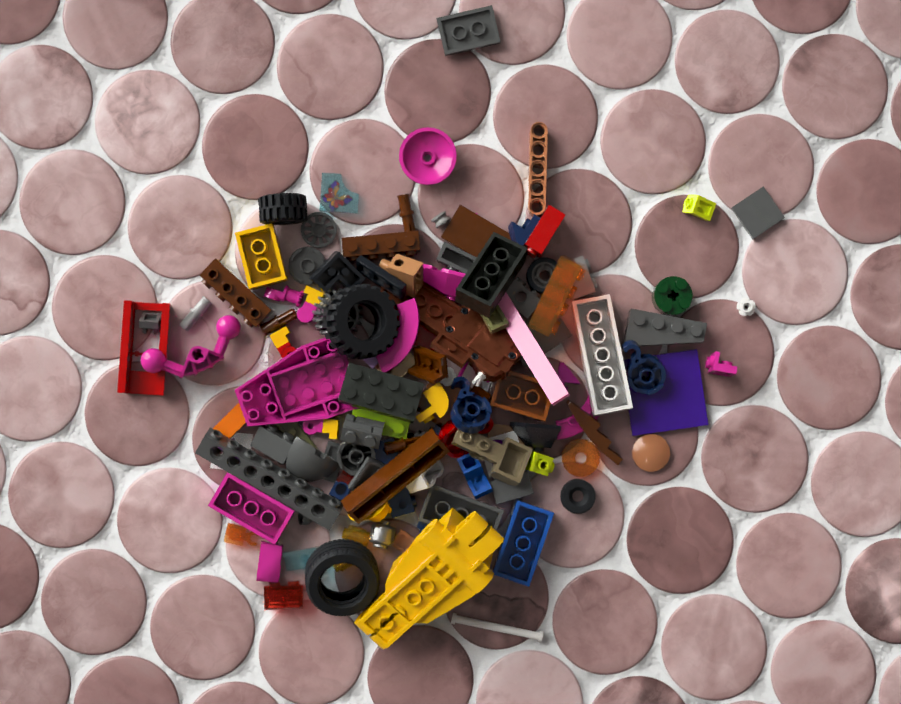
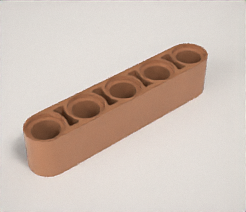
M543 122L534 123L531 126L529 136L528 212L532 217L534 214L538 217L542 216L546 209L548 129ZM539 127L543 129L544 134L536 136L533 130ZM537 146L541 147L543 149V154H534L533 148ZM539 165L542 167L543 172L535 174L532 168ZM539 184L542 187V192L538 194L533 192L532 186ZM534 203H538L542 206V210L536 213L532 210L531 206Z

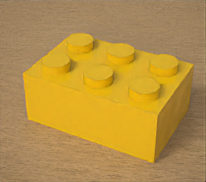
M272 223L235 233L250 290L288 281L275 226Z

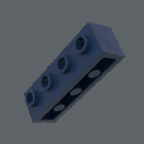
M394 437L382 440L379 449H374L376 453L375 459L383 462L385 465L399 455V452L386 455L384 443L395 441ZM406 487L388 500L389 506L392 508V518L415 512L414 507H417L415 496H411Z

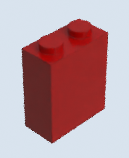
M551 205L547 207L524 247L528 248L527 255L532 258L536 256L540 258L564 219V213Z

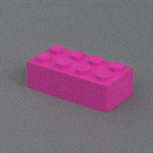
M228 472L208 504L210 508L274 545L278 543L296 512Z

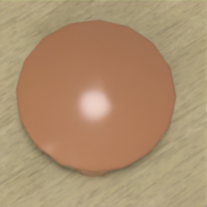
M645 434L639 437L632 449L634 463L642 470L648 472L664 468L670 457V447L666 440L656 434Z

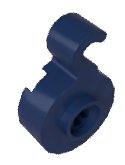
M628 340L623 343L624 352H627L629 349H635L630 355L631 361L626 373L630 387L637 393L647 395L658 392L663 387L666 378L662 362L651 354H641L640 347L636 341ZM645 371L648 372V371H649V375H650V376H649V377H645V375H644V376L642 377L643 372H645Z
M462 376L454 378L450 388H460L461 390L451 409V420L455 427L462 432L469 434L478 433L486 427L492 413L491 405L485 397L481 398L478 395H474V392L469 391L470 382L468 379Z

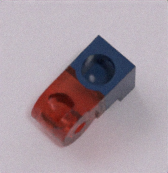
M343 470L329 495L337 498L339 501L345 498L350 492L348 485L354 476Z

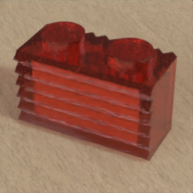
M280 581L268 582V585L264 586V610L304 608V584H299V581H288V584L280 585Z

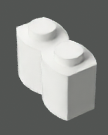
M440 460L406 486L410 493L431 488L435 484L436 478L440 477L444 471Z

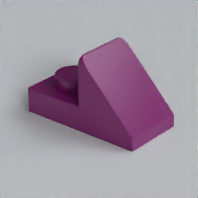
M559 362L557 375L564 386L565 383L579 385L580 382L566 364Z

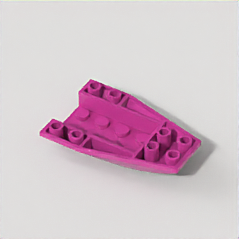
M322 338L300 346L236 388L235 393L247 426L328 419L356 409L357 407L338 402L349 364L347 356L337 353L338 349H333L329 345L331 343L330 339Z

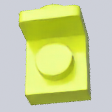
M688 195L684 201L682 212L692 214L705 221H710L716 203L700 195Z

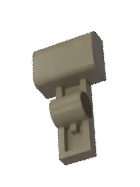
M458 428L451 443L469 452V455L477 460H486L493 463L490 476L513 486L520 484L533 450L508 437L500 444L478 433L469 434L462 432Z

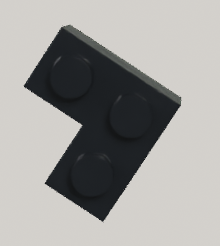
M334 251L309 277L322 292H326L337 280L346 288L361 284L366 279L339 251Z

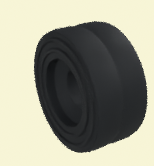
M572 479L563 486L560 498L563 506L568 511L582 514L593 507L596 494L589 482L582 479ZM575 491L583 493L582 501L576 502L573 500L572 495Z

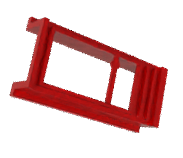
M124 300L117 393L164 396L166 371L161 370L157 373L131 371L132 355L138 357L143 354L139 351L133 352L136 310L162 311L159 350L163 352L167 359L171 303L159 304Z

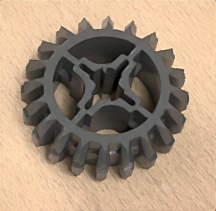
M331 289L330 294L324 292L325 298L319 296L318 300L321 302L319 304L314 303L317 310H313L312 313L317 316L312 320L318 322L315 328L320 329V334L322 335L327 333L326 328L322 327V322H326L325 318L322 317L323 311L328 310L326 304L337 293L335 289ZM359 304L353 305L350 309V316L348 315L350 331L357 332L358 329L355 326L362 325L358 319L364 317L363 314L359 313L363 310V307L358 306Z

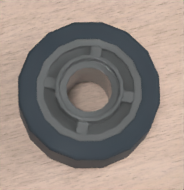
M548 257L534 260L528 267L526 273L527 283L537 293L549 294L561 285L563 271L554 259ZM547 271L550 275L549 280H541L539 277L540 272Z

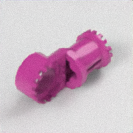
M288 285L285 286L283 292L277 291V289L274 290V288L271 290V287L267 286L264 293L266 298L278 302L288 301L296 304V307H300L304 296L303 290L296 291L289 288Z

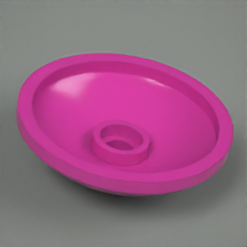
M429 127L417 129L411 132L401 144L399 151L401 168L409 179L418 184L434 185L442 182L452 173L456 164L455 145L451 138L439 129ZM430 155L432 159L427 162L424 157Z

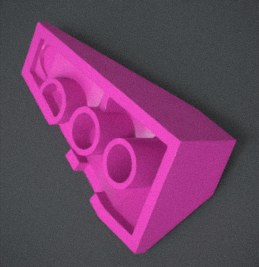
M423 264V282L441 294L446 295L451 301H455L456 288L466 274L445 268L438 270V268L432 265Z

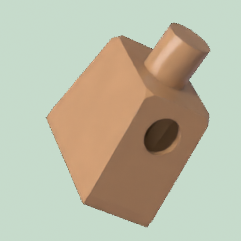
M396 254L391 262L384 258L381 260L379 267L407 284L406 294L414 298L423 286V262Z

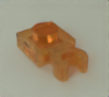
M228 523L224 542L243 546L244 541H247L249 545L256 546L257 542H253L251 536L259 535L252 531L250 533L246 532L247 528L241 525Z

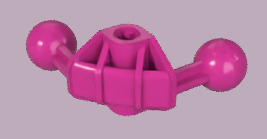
M232 315L221 317L216 324L219 337L214 350L211 351L201 346L192 347L187 355L184 366L167 360L163 352L155 348L148 349L142 354L141 365L149 373H157L163 370L179 376L180 379L192 375L196 376L197 373L212 369L215 364L224 360V354L230 339H234L240 333V322ZM195 353H199L200 358L198 360L194 359Z

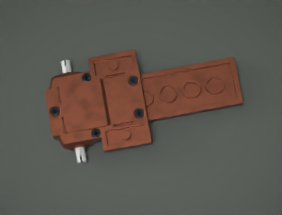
M423 282V286L414 298H416L419 308V324L437 335L430 347L438 353L446 355L447 359L460 368H463L469 362V365L476 374L472 383L477 387L482 381L495 382L499 379L504 380L522 357L506 328L491 334L478 312L464 305L460 307ZM380 287V292L386 291L390 295L388 299L395 301L396 305L394 307L397 309L398 304L412 299V297L406 294V296L401 300L392 293L385 290L384 288Z

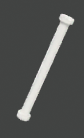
M454 612L451 619V624L454 625L455 623L536 639L537 642H542L544 631L536 632L463 617Z

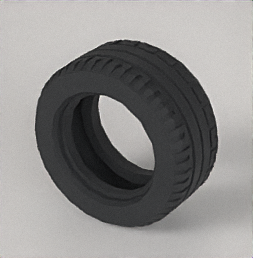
M338 539L320 545L310 555L305 567V585L309 599L317 609L334 616H351L363 611L364 608H367L374 601L380 586L378 565L373 553L363 544L350 539ZM347 563L359 568L363 573L360 583L353 589L345 592L332 591L322 583L321 578L325 571L335 564Z

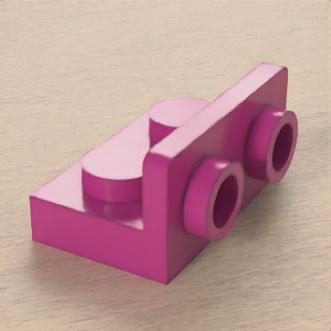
M716 351L710 354V357H707L705 368H708L707 373L726 377L736 375L737 366H732V362H719L720 352Z

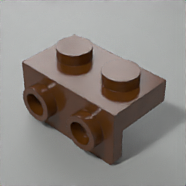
M420 345L413 348L415 366L408 369V374L433 384L439 383L448 377L446 355Z

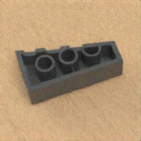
M631 308L628 313L623 343L628 340L636 341L639 346L704 342L707 323Z

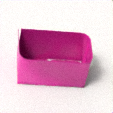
M261 541L256 581L279 582L283 544L277 543L274 545L271 542Z

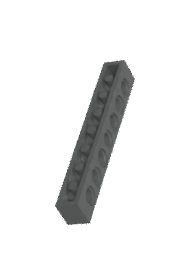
M211 427L195 454L328 530L331 529L343 508V504L337 498L327 495L321 489L308 484L304 479L294 476L288 470L280 468L273 464L271 460L259 456L255 451L245 448L236 440L226 437L220 431L214 430Z

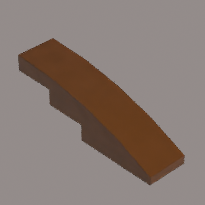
M568 399L566 401L567 405L588 438L603 454L619 465L623 459L609 448L612 441L598 430L601 426L600 422Z

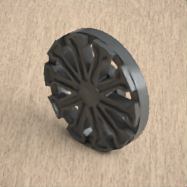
M312 213L308 215V220L302 222L301 235L304 241L312 247H326L336 237V224L333 218L326 213ZM319 216H323L321 222H319ZM312 217L315 218V222H316V223H313V222L311 221V218H312ZM326 219H329L330 222L324 225ZM309 223L312 227H306L305 224ZM330 226H333L334 229H333V230H329V229H326V228H328V227H330ZM311 231V233L305 235L304 232ZM326 233L333 234L332 238H329ZM314 236L312 241L309 242L308 238ZM322 237L327 240V243H323ZM317 238H319V245L315 244Z

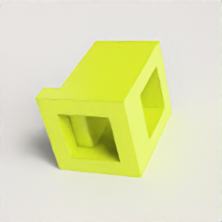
M532 451L526 470L548 476L554 470V458Z

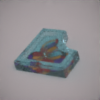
M322 173L319 211L358 214L359 194L353 193L345 187L341 174Z

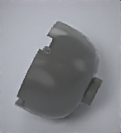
M342 442L337 450V461L342 470L355 476L367 456L375 459L376 453L374 448Z

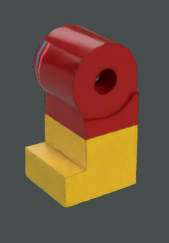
M287 326L269 335L282 358L297 349L292 346L287 337L291 333Z

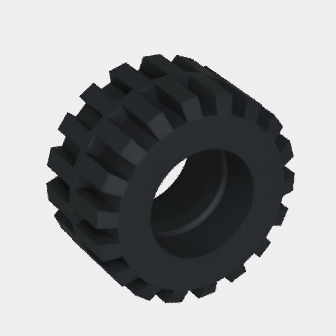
M276 193L258 198L259 221L262 224L290 225L308 220L307 200L303 194Z

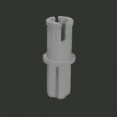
M203 296L193 309L190 308L191 311L182 320L180 326L184 330L189 331L199 318L202 319L201 316L212 303Z

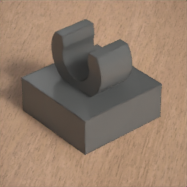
M143 312L139 320V328H143L144 334L147 333L148 328L153 329V333L156 335L161 324L162 314Z

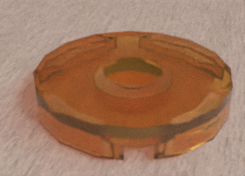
M576 439L565 446L562 452V463L569 474L576 477H585L591 475L597 469L600 463V454L592 442L586 439ZM580 452L586 455V460L582 464L577 463L575 460L576 454Z

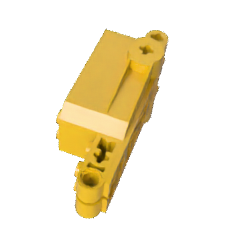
M452 508L440 520L435 519L430 522L415 538L409 548L393 562L385 583V592L357 617L354 624L366 635L371 634L370 639L381 649L388 648L415 623H430L483 590L494 576V572L490 569L493 552L502 544L504 537L492 526L487 527L488 522L476 511H473L464 518Z

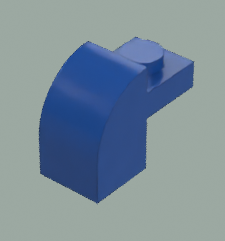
M469 453L457 458L460 469L475 499L493 492L479 460L471 457Z

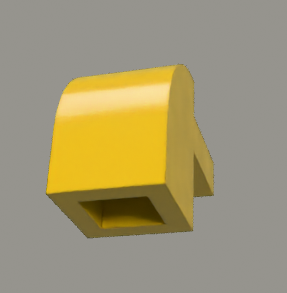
M436 383L423 392L431 406L415 416L419 423L422 421L425 424L435 418L433 416L434 413H437L441 419L448 410L449 399L447 393L440 383Z

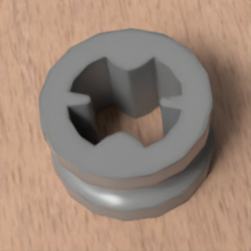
M443 211L431 221L436 223V228H439L451 218L446 216V211Z

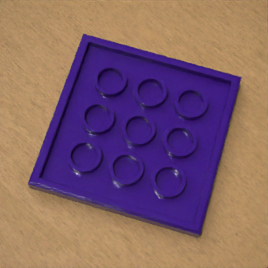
M697 349L653 355L662 362L666 372L663 387L654 394L637 393L630 387L628 382L633 408L628 410L632 436L709 425ZM631 359L623 360L626 373ZM649 371L643 372L642 377L644 375L645 377H649Z

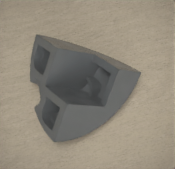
M297 436L290 447L286 460V470L294 476L304 479L306 482L324 479L339 467L336 460Z

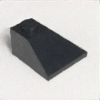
M510 422L512 430L525 446L532 447V451L544 452V448H551L561 430V426Z

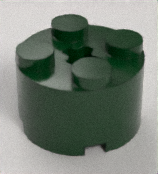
M677 276L664 278L656 284L652 292L654 307L660 313L668 316H675L686 311L690 307L693 298L692 289L688 282ZM671 291L673 294H676L674 301H672V298H668Z

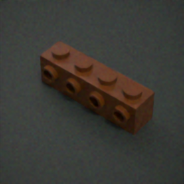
M418 231L342 238L343 256L349 262L356 261L360 255L367 257L368 260L379 259L378 256L386 255V258H393L396 254L404 253L405 256L417 255L416 252H420Z
M216 258L200 274L203 278L201 282L209 289L213 287L217 291L215 295L223 302L227 300L231 304L229 308L237 315L241 313L245 317L243 321L251 328L253 326L259 328L273 313L261 299Z

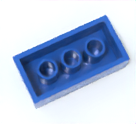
M516 500L504 535V541L501 544L492 570L494 575L528 587L530 586L554 512Z

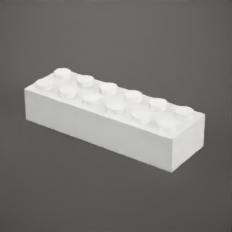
M610 294L572 301L570 305L593 417L632 409L633 405Z

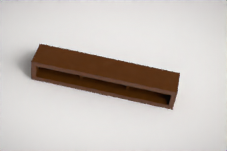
M431 428L343 498L341 502L347 514L357 524H360L450 451L441 437Z

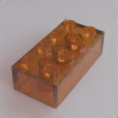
M566 255L560 256L527 327L548 337L552 333H557L561 325L559 319L561 316H565L570 306L567 302L569 298L572 299L578 289L575 285L585 275L586 270L583 269L585 264Z

